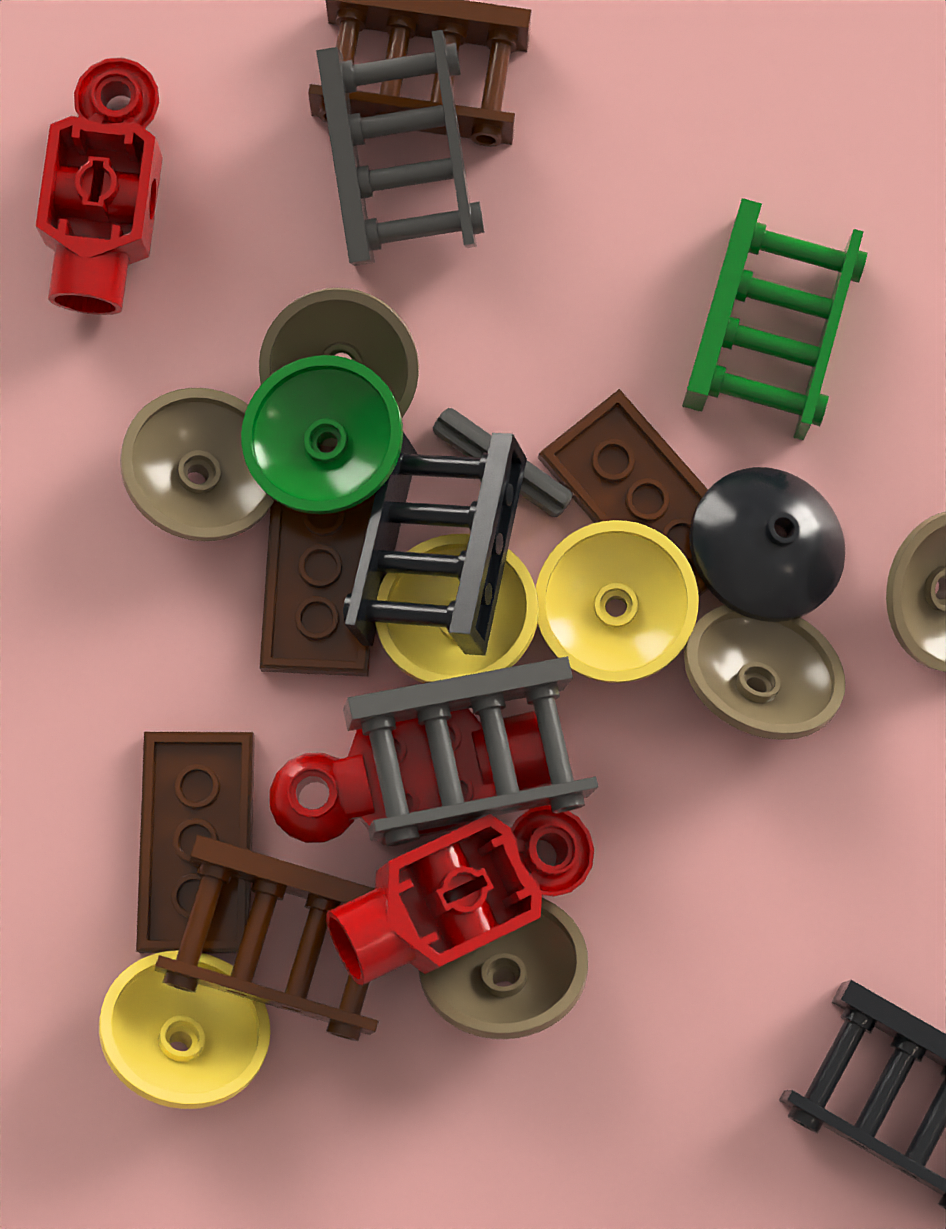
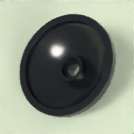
M753 467L732 472L712 485L699 501L692 516L689 534L690 550L700 578L720 602L743 616L766 622H783L797 619L820 606L838 585L845 563V540L839 520L827 500L813 486L791 473L768 467ZM774 525L781 526L786 531L787 538L779 536L774 529Z

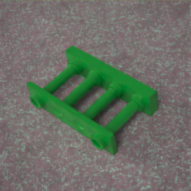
M742 198L682 407L702 412L708 395L718 398L719 393L799 415L793 438L804 440L811 424L820 427L826 411L829 396L820 394L850 281L859 283L866 263L868 252L859 250L864 231L853 229L845 250L833 249L766 230V224L757 222L762 203ZM759 250L837 271L838 275L831 299L752 277L753 272L744 269L748 253L758 255ZM747 297L825 319L819 345L814 346L739 325L740 319L730 317L734 301L745 302ZM735 345L812 367L805 395L725 373L726 367L717 365L721 347L731 350L732 346Z

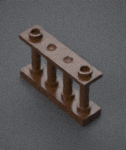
M325 0L328 24H334L339 27L336 47L342 53L343 61L352 60L353 64L359 32L364 29L383 31L389 34L385 60L407 56L410 38L418 36L433 39L432 31L437 30L443 31L446 44L456 43L458 54L460 46L465 43L487 46L490 49L481 108L455 105L460 137L469 138L476 144L488 147L498 146L501 143L513 144L515 113L503 112L501 108L510 53L515 50L523 52L528 50L531 9L468 0ZM438 73L434 74L430 101L400 97L403 79L381 82L379 94L364 91L349 93L352 114L360 113L363 118L443 105ZM451 76L452 86L454 84L455 76ZM310 84L308 96L311 115L327 122L322 85ZM446 126L418 130L420 132L447 135Z
M197 835L189 864L199 866L197 875L202 878L176 960L161 955L158 956L155 971L165 974L163 984L192 993L196 992L197 986L200 984L328 1023L327 1033L348 1040L359 1041L361 1033L370 1035L376 1032L379 1021L360 1015L370 982L360 986L349 974L339 1009L306 999L328 927L326 913L375 888ZM231 877L252 882L251 891L256 894L231 975L228 976L198 967V963L223 884H229ZM285 893L307 899L305 908L309 909V913L285 992L252 983L276 902L277 900H283Z

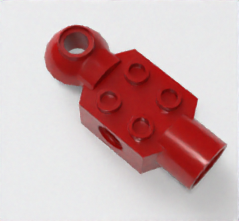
M108 58L91 65L79 78L74 92L75 110L79 117L68 116L50 124L35 226L45 245L55 251L48 300L56 306L80 313L94 315L120 313L123 307L128 265L149 258L163 158L156 137L145 128L154 120L159 106V91L152 74L138 62L126 58ZM116 96L130 98V102L125 108L120 110L107 108L108 102Z
M469 709L452 711L451 718L447 720L464 802L497 796L481 722ZM530 711L504 717L503 721L519 791L551 785L535 712ZM417 718L396 722L397 728L392 731L409 813L442 807L425 725H419ZM357 729L348 757L339 759L323 752L304 753L290 759L276 773L269 790L270 810L276 824L289 837L305 843H325L341 836L355 819L360 818V821L369 829L373 820L387 818L370 737L364 736L362 729ZM316 782L324 784L329 789V797L322 807L307 809L299 803L300 792L306 785ZM475 820L421 830L419 834L420 837L458 829ZM385 838L377 839L382 845H386Z
M551 805L527 810L515 820L511 828L492 814L479 818L388 861L376 871L374 890L326 913V921L335 949L350 976L360 986L407 963L413 965L423 974H427L541 918L542 895L555 897L571 893L580 886L593 867L594 846L590 832L578 816L570 811L552 813ZM538 840L550 843L555 849L556 862L554 866L545 864L538 857L536 851Z

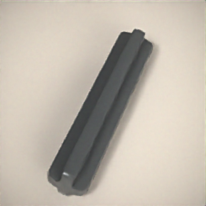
M453 408L443 411L433 427V432L438 437L467 457L481 458L483 453H488L492 435ZM529 461L526 462L520 494L552 517H558L568 507L573 496L572 492Z

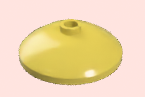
M622 520L602 521L573 532L563 539L549 554L536 583L539 605L537 623L547 646L557 658L568 656L571 670L596 681L626 683L641 680L659 672L668 666L684 649L697 620L699 604L698 587L688 560L681 550L665 535L636 522ZM614 599L623 601L627 608L625 613L618 617L611 616L606 611L607 603Z
M448 534L434 537L414 546L407 552L460 555L463 550H467L470 534ZM508 549L486 656L464 654L449 634L447 628L376 622V628L383 648L393 663L409 677L421 683L512 667L518 662L534 637L539 614L538 596L528 569L519 557ZM387 572L380 585L377 600L449 606L451 601H456L460 582L458 577Z
M179 950L165 951L147 956L124 970L113 982L105 996L100 1012L99 1038L107 1063L115 1075L129 1089L159 1105L178 1109H198L214 1106L234 1097L256 1077L266 1057L270 1043V1020L266 1005L198 984L195 993L163 984L165 974L155 971L158 956L161 955L176 960ZM205 953L201 954L198 967L228 976L231 975L233 969L231 964ZM181 1042L186 1045L188 1050L178 1051L173 1049L170 1044Z

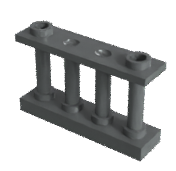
M442 30L432 31L435 52L353 65L352 60L343 61V55L338 47L316 50L349 263L354 266L375 263L373 250L381 249V244L462 231L464 246L471 248L477 247L475 234L484 233L480 201L470 203L453 93L451 76L461 75L456 43L446 44ZM438 73L443 105L363 118L360 113L352 114L349 93L357 92V86ZM446 126L451 158L370 170L368 165L360 166L357 146L364 145L365 139ZM454 179L459 210L378 223L377 218L368 219L365 198L373 197V191Z
M568 656L348 697L343 709L347 730L362 729L363 735L370 737L387 817L373 820L368 829L370 840L385 838L387 846H395L420 839L419 831L476 820L488 814L497 816L551 805L552 813H560L585 806L584 798L589 797L598 788L597 778L595 776L579 780L573 779L555 701L560 697L559 691H563L573 679ZM526 698L527 704L534 705L552 784L519 791L501 712L502 709L506 708L505 701ZM472 708L473 714L480 716L497 796L464 802L447 720L451 718L452 711ZM417 718L419 725H425L442 807L409 813L392 731L397 728L396 722Z

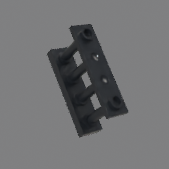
M403 432L402 448L397 464L387 481L375 494L353 591L346 596L343 606L345 625L363 646H373L377 630L376 622L447 628L449 634L464 654L486 656L527 458L514 434L492 433L488 453H483L481 458L417 454L415 448ZM412 476L480 479L481 482L478 501H473L470 506L406 502ZM401 524L469 528L471 532L467 550H463L460 555L395 551ZM387 572L458 577L460 582L456 601H451L449 606L377 600V596Z
M855 981L843 982L832 1003L844 1009L841 1018L845 1021L805 1096H802L793 1090H784L779 1101L791 1107L788 1117L801 1126L817 1134L821 1126H824L941 1194L942 1198L938 1205L946 1209V1179L925 1167L946 1127V1034ZM876 1027L894 1038L890 1045L894 1051L857 1122L853 1126L824 1108L864 1033L871 1034L873 1028ZM926 1056L943 1066L940 1075L944 1077V1080L905 1155L876 1139L875 1136L914 1061L921 1062L923 1057Z

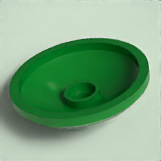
M331 355L299 359L283 366L268 377L249 402L241 431L243 456L257 484L267 495L281 505L309 514L340 512L352 508L371 497L387 481L394 470L400 456L403 441L401 413L386 383L365 365L345 357ZM334 438L337 440V446L333 451H320L321 444L326 439Z

